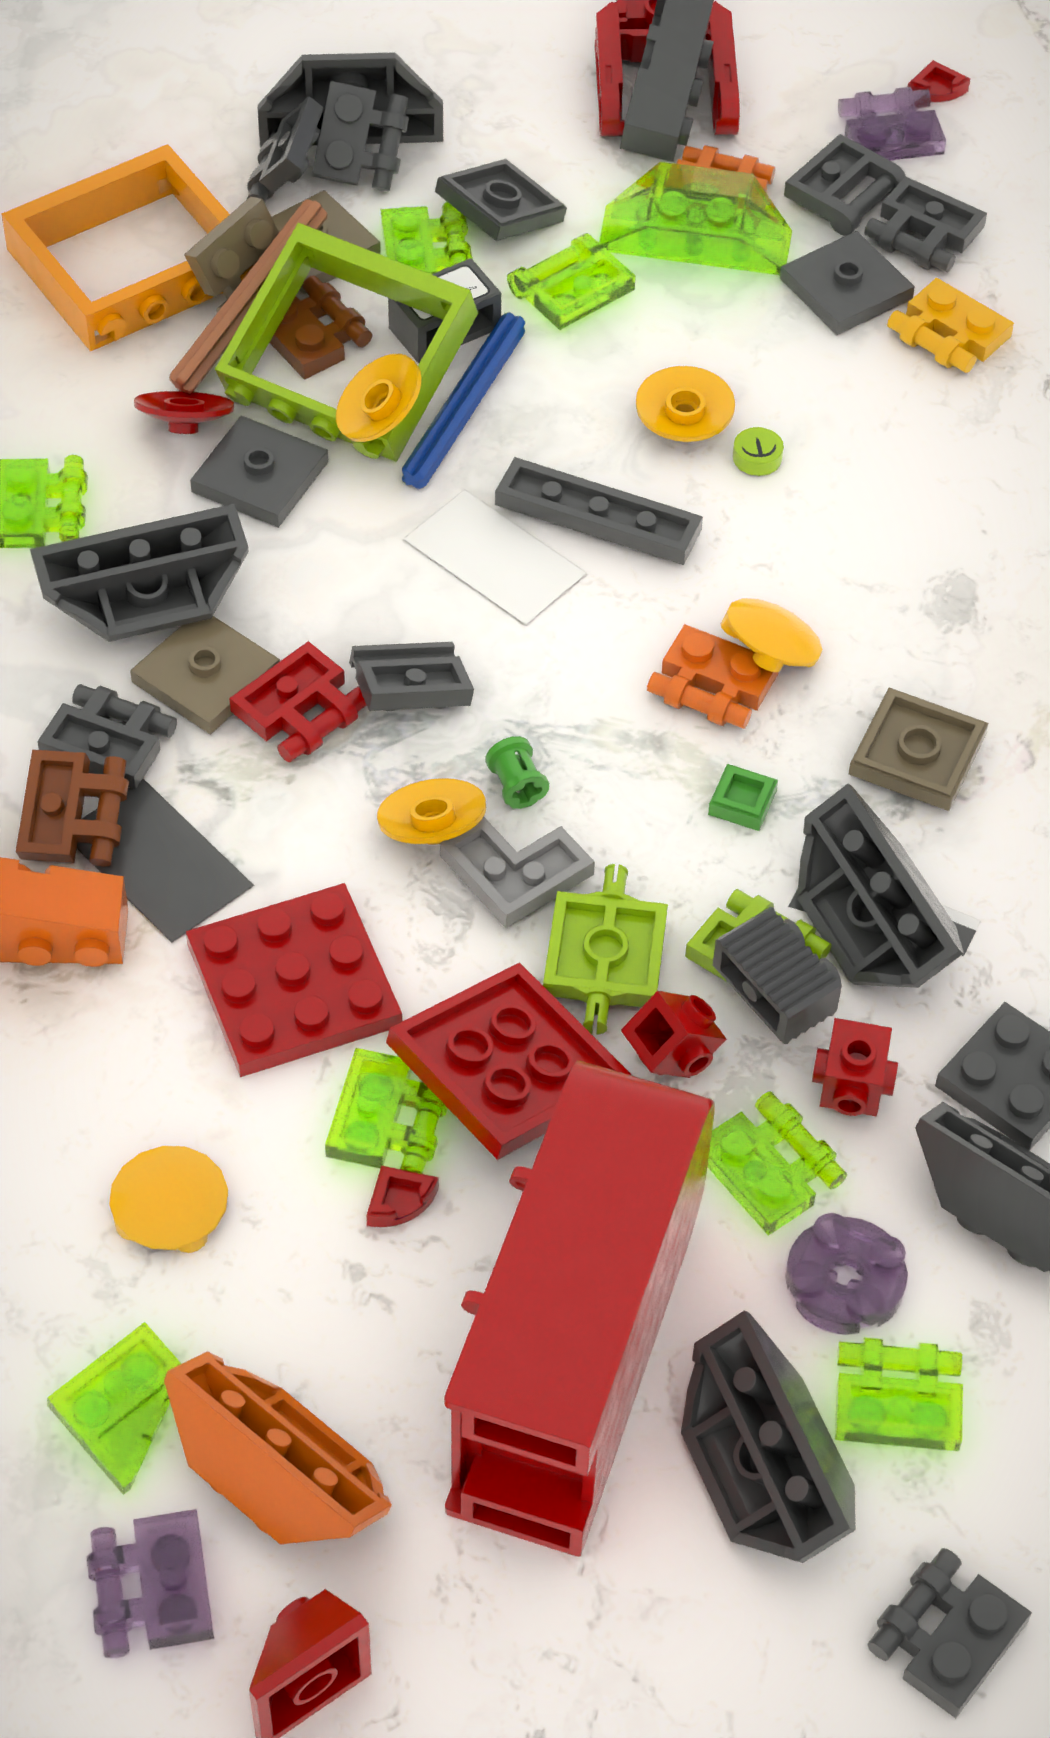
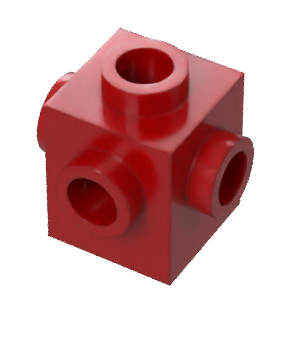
M656 991L621 1029V1032L634 1048L642 1063L651 1073L691 1078V1076L705 1070L713 1060V1053L727 1040L714 1022L716 1020L715 1012L703 999L696 995L686 996L663 991Z
M834 1018L829 1050L817 1048L812 1082L823 1084L819 1107L835 1109L837 1112L849 1116L864 1114L877 1117L881 1095L893 1096L898 1062L887 1060L892 1033L891 1027Z

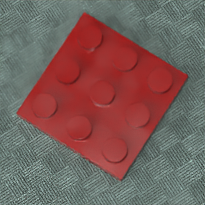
M345 883L186 931L188 948L240 1077L388 1031L391 1027L403 1021L402 1011Z
M520 962L396 1024L389 1029L386 1044L497 1160L546 1133L563 1086L576 1061H583L631 1075Z

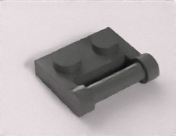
M839 134L785 182L784 196L830 221L832 228L838 234L846 236L859 227L860 219L887 194H890L906 175L897 164ZM867 175L875 179L872 184L849 204L841 201Z

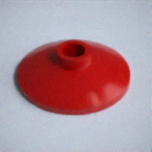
M163 391L141 394L135 397L134 407L148 416L169 422V432L195 434L198 433L199 423L219 419L234 411V402L228 398L207 393L193 392L188 394L183 391Z

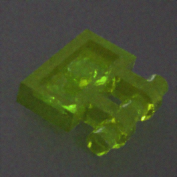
M448 202L442 205L441 217L429 219L427 206L381 209V228L385 257L431 275L467 259H473L471 246L465 241V236L468 232L466 216ZM435 242L447 243L444 248H433V243Z
M78 455L65 457L64 467L58 473H50L48 458L0 459V548H37L45 546L46 532H59V539L62 542L79 538L80 529L85 526L86 509L81 504L82 496L87 492L88 475L84 470L83 458ZM48 498H61V502L56 507H48Z
M355 1048L325 1143L326 1157L381 1168V1165L384 1166L388 1150L390 1149L404 1154L400 1169L423 1174L426 1162L433 1159L437 1148L438 1138L434 1134L438 1120L446 1115L448 1108L423 1082L410 1079L412 1070L400 1057ZM402 1105L417 1110L413 1126L397 1123Z
M771 1091L763 1094L755 1103V1108L766 1119L758 1127H755L741 1111L712 1130L707 1167L768 1236L814 1206L816 1193L807 1184L818 1176L832 1190L841 1185L847 1177L846 1171L835 1161L837 1154L825 1140L817 1141L801 1124L803 1116L790 1103L783 1104ZM782 1140H785L800 1156L799 1159L791 1164L774 1147Z
M868 1337L863 1338V1343L839 1341L837 1366L861 1368V1375L839 1373L836 1384L835 1440L950 1451L960 1450L963 1423V1384L938 1382V1375L960 1377L962 1371V1352L938 1350V1344L919 1342L917 1348L883 1345V1339ZM882 1370L916 1373L917 1380L882 1377Z

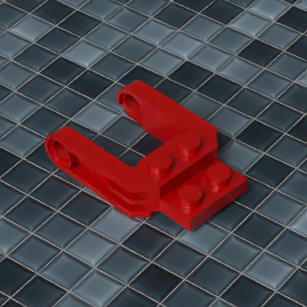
M615 0V2H610L596 13L594 49L600 136L623 135L625 121L622 120V60L629 62L642 61L647 43L646 38L649 26L652 24L657 0ZM714 1L705 38L706 40L714 41L708 63L714 135H738L740 101L732 12Z

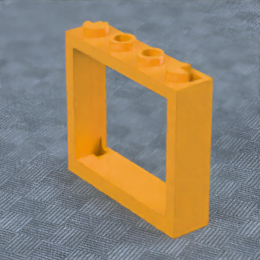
M168 144L2 213L7 250L90 352L214 297L204 294L189 263L185 261L91 302L46 248L171 194L178 199L207 234L230 214ZM253 265L240 276L241 280L244 279ZM96 330H97L98 333H99V335H97V336H95V332H94V331H96Z

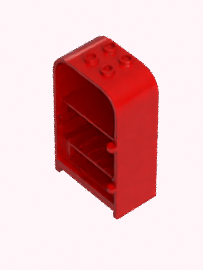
M576 1061L563 1086L532 1169L522 1166L513 1169L509 1182L516 1189L523 1191L485 1292L466 1291L461 1303V1307L466 1312L475 1315V1318L444 1396V1405L451 1410V1489L445 1502V1513L448 1516L573 1556H581L694 1229L708 1167L715 1103L712 1099L583 1061Z

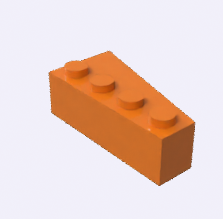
M0 857V962L25 963L32 966H41L47 963H80L90 967L104 964H123L128 918L124 876L50 865L45 870V873L33 872L25 865L20 864L19 860Z

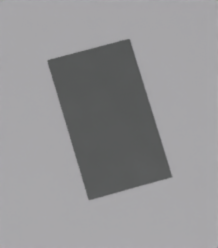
M142 779L136 790L129 787L127 799L120 803L117 824L122 827L120 845L113 849L111 865L107 867L94 865L101 873L124 876L127 899L171 943L254 886L144 779ZM97 809L82 819L96 820ZM78 842L77 849L89 860L92 844Z

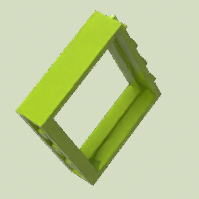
M298 222L218 362L215 371L225 389L224 393L233 401L244 406H249L251 402L262 406L273 417L285 423L291 424L294 420L308 425L315 434L323 439L335 441L339 438L352 443L357 451L367 457L378 459L381 455L397 462L478 312L471 290ZM311 268L443 319L418 365L421 371V388L413 407L395 428L377 439L367 442H356L348 439L337 426V409L252 375Z

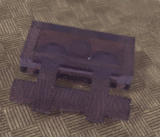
M909 86L895 88L894 93L873 95L871 91L856 92L855 97L838 100V113L840 117H857V119L846 120L845 137L888 160L942 155L945 152L946 138L935 110L916 111V109L930 107L931 98L928 89L912 91ZM894 111L896 112V114H893V115H884V116H877V115H876L877 113L894 112Z
M197 1509L133 1519L136 1543L117 1546L116 1531L111 1527H101L90 1532L92 1552L86 1558L88 1578L95 1581L98 1607L92 1612L94 1632L102 1637L103 1655L105 1657L119 1658L127 1655L130 1651L128 1631L140 1626H146L150 1650L214 1639ZM139 1572L142 1597L124 1600L121 1578L127 1573Z

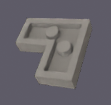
M485 817L468 832L440 842V857L505 928H508L555 899L557 891L566 892L594 875L595 861L562 826L518 852Z

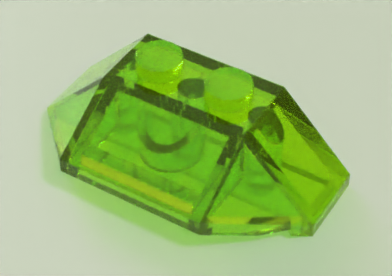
M659 162L606 205L598 251L780 275L781 266L788 262L792 229L754 174Z

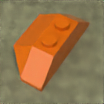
M208 1351L168 1370L164 1382L188 1466L209 1483L213 1490L223 1495L250 1518L261 1531L271 1536L279 1544L348 1538L388 1514L392 1504L389 1497L384 1495L382 1482L373 1463L283 1388L247 1370L226 1366L222 1358Z

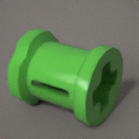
M521 736L509 737L499 741L488 750L485 756L487 767L492 773L498 775L502 783V798L505 804L510 805L513 809H523L534 805L538 800L546 796L550 784L547 777L537 771L531 759L533 755L531 744L526 738Z

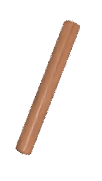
M309 199L302 202L169 375V380L179 391L188 394L193 393L225 352L297 223L299 222L316 230L321 227L327 219V212L320 203Z

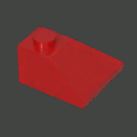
M324 1589L311 1599L300 1597L292 1601L278 1614L276 1622L270 1627L249 1688L256 1738L282 1737L372 1675L369 1623L359 1611L327 1589Z

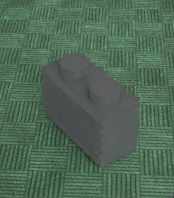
M773 907L767 908L716 939L712 965L783 1044H788L792 1038L797 1039L801 1033H806L810 1027H815L819 1022H824L828 1016H833L837 1011L842 988L841 978L837 969L828 959H819L817 954H813L811 948L805 946V939L799 927L790 919L783 920L781 915L776 914Z

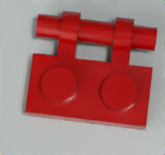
M309 641L229 698L231 712L266 742L282 730L289 735L287 739L277 745L279 754L287 762H292L302 753L305 755L313 753L323 745L322 738L337 727L344 729L358 719V712L367 705L359 686L346 695L338 690V688L345 684L344 670ZM317 704L325 709V711L311 721L303 716V714Z

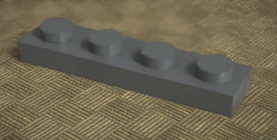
M514 457L495 490V505L681 565L685 564L702 531L703 516Z

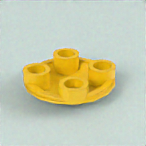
M750 598L736 600L730 604L721 622L723 631L731 637L739 639L754 651V662L770 672H780L784 665L813 667L822 653L820 639L812 628L794 613L774 603Z
M160 1146L139 1153L123 1165L112 1183L109 1206L117 1233L122 1238L134 1241L150 1249H178L185 1253H192L205 1246L208 1234L216 1229L226 1212L228 1187L222 1170L207 1155L185 1146Z

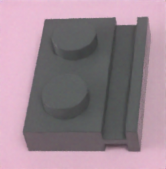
M453 641L352 646L349 663L351 668L355 667L356 669L355 678L369 711H395L398 709L417 708L442 709L446 707L471 706L474 688L460 656H455L454 654L455 645Z

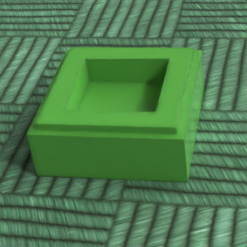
M727 764L709 803L708 815L760 831L777 792L778 780Z

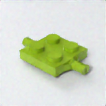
M615 864L605 867L602 892L578 894L557 891L543 986L554 997L580 1000L587 1003L583 1026L593 1034L595 1015H598L596 1035L607 1031L609 1005L642 1007L658 991L668 904L640 901L626 895L625 886L628 869L620 864L618 866L616 882H613Z

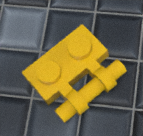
M936 277L908 302L906 315L899 310L894 311L889 317L887 326L899 333L900 340L911 347L919 345L933 353L935 361L946 368L954 366L968 373L974 367L977 359L984 362L1012 336L1014 322Z

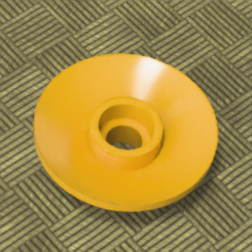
M389 354L372 361L361 369L346 386L338 402L336 423L341 433L352 441L367 442L377 439L395 428L409 413L420 392L421 371L418 365L404 354Z
M674 366L659 370L643 381L636 396V410L643 424L657 435L675 441L693 442L711 438L729 425L734 415L735 398L729 385L718 375L698 367Z
M449 778L429 779L409 784L390 794L379 806L377 820L381 831L394 840L410 844H440L442 841L458 837L474 828L486 813V799L483 792L469 782Z

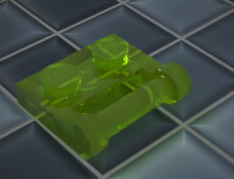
M588 233L574 238L571 241V246L530 268L519 267L507 275V283L511 292L518 299L525 298L559 330L635 290L636 280L635 274Z

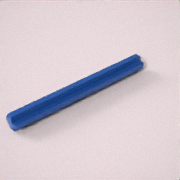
M511 312L504 313L403 465L402 481L406 485L422 489L428 484L525 334V320L523 317L515 316Z

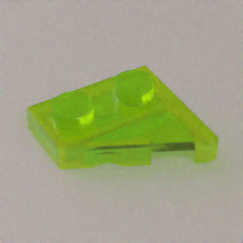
M146 1322L138 1326L47 1397L48 1408L123 1495L131 1489L170 1405L164 1382L168 1370L181 1364Z

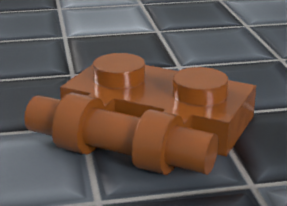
M314 275L309 276L302 285L303 290L309 297L300 300L295 296L269 342L304 380L345 360L344 343L352 340L358 347H364L372 339V332L365 326V318L356 309L347 308L340 301V293L330 283H323ZM328 315L334 322L325 326L319 318Z
M32 750L15 851L21 860L74 863L77 843L80 842L92 844L89 859L91 864L102 867L110 866L113 849L120 845L122 827L117 822L120 803L127 799L129 781L124 778L127 761L115 756L106 757L103 774L89 773L90 759L86 753ZM85 796L99 798L96 820L81 819Z

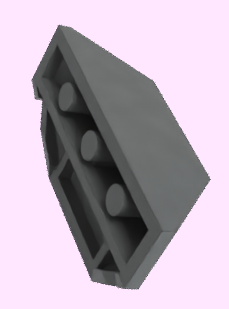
M395 52L301 55L257 105L260 147L270 138L271 134L278 131L281 120L309 96L324 107L317 125L321 131L330 81L375 90L376 98L373 109L378 111H387L390 94L407 97L408 103L405 116L409 117L407 132L401 133L400 143L443 142V100ZM370 126L366 144H380L383 129ZM319 136L313 145H318Z
M235 504L30 549L43 599L108 642L211 619L249 552Z
M849 783L805 816L803 833L806 837L800 859L797 899L821 937L832 944L830 951L851 983L854 985L919 988L964 954L957 927L901 843Z
M944 1102L923 1115L915 1129L941 1208L956 1216L959 1224L968 1231L979 1235H986L1005 1247L1008 1254L1015 1261L1025 1266L1036 1267L1042 1272L1050 1271V1163L973 1118L962 1116L958 1110Z
M742 1311L694 1343L692 1361L695 1364L687 1388L681 1435L730 1541L804 1563L856 1530L855 1484L803 1378L749 1312Z

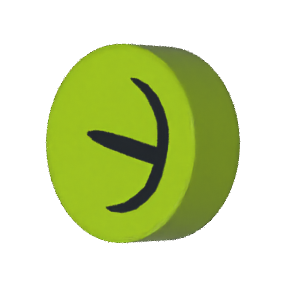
M752 427L745 429L734 440L733 461L741 471L750 475L762 476L773 473L782 463L783 441L777 433L767 428Z

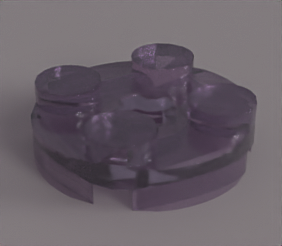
M827 1213L818 1217L813 1226L804 1230L798 1236L789 1252L785 1280L787 1289L790 1287V1292L796 1299L795 1307L807 1321L831 1333L842 1335L857 1334L860 1332V1327L872 1326L879 1322L878 1327L895 1315L904 1297L908 1280L904 1245L899 1239L890 1236L879 1226L862 1219L843 1217L836 1213ZM843 1265L851 1266L856 1269V1273L862 1276L863 1279L861 1281L851 1279L847 1285L837 1282L838 1273L833 1268Z

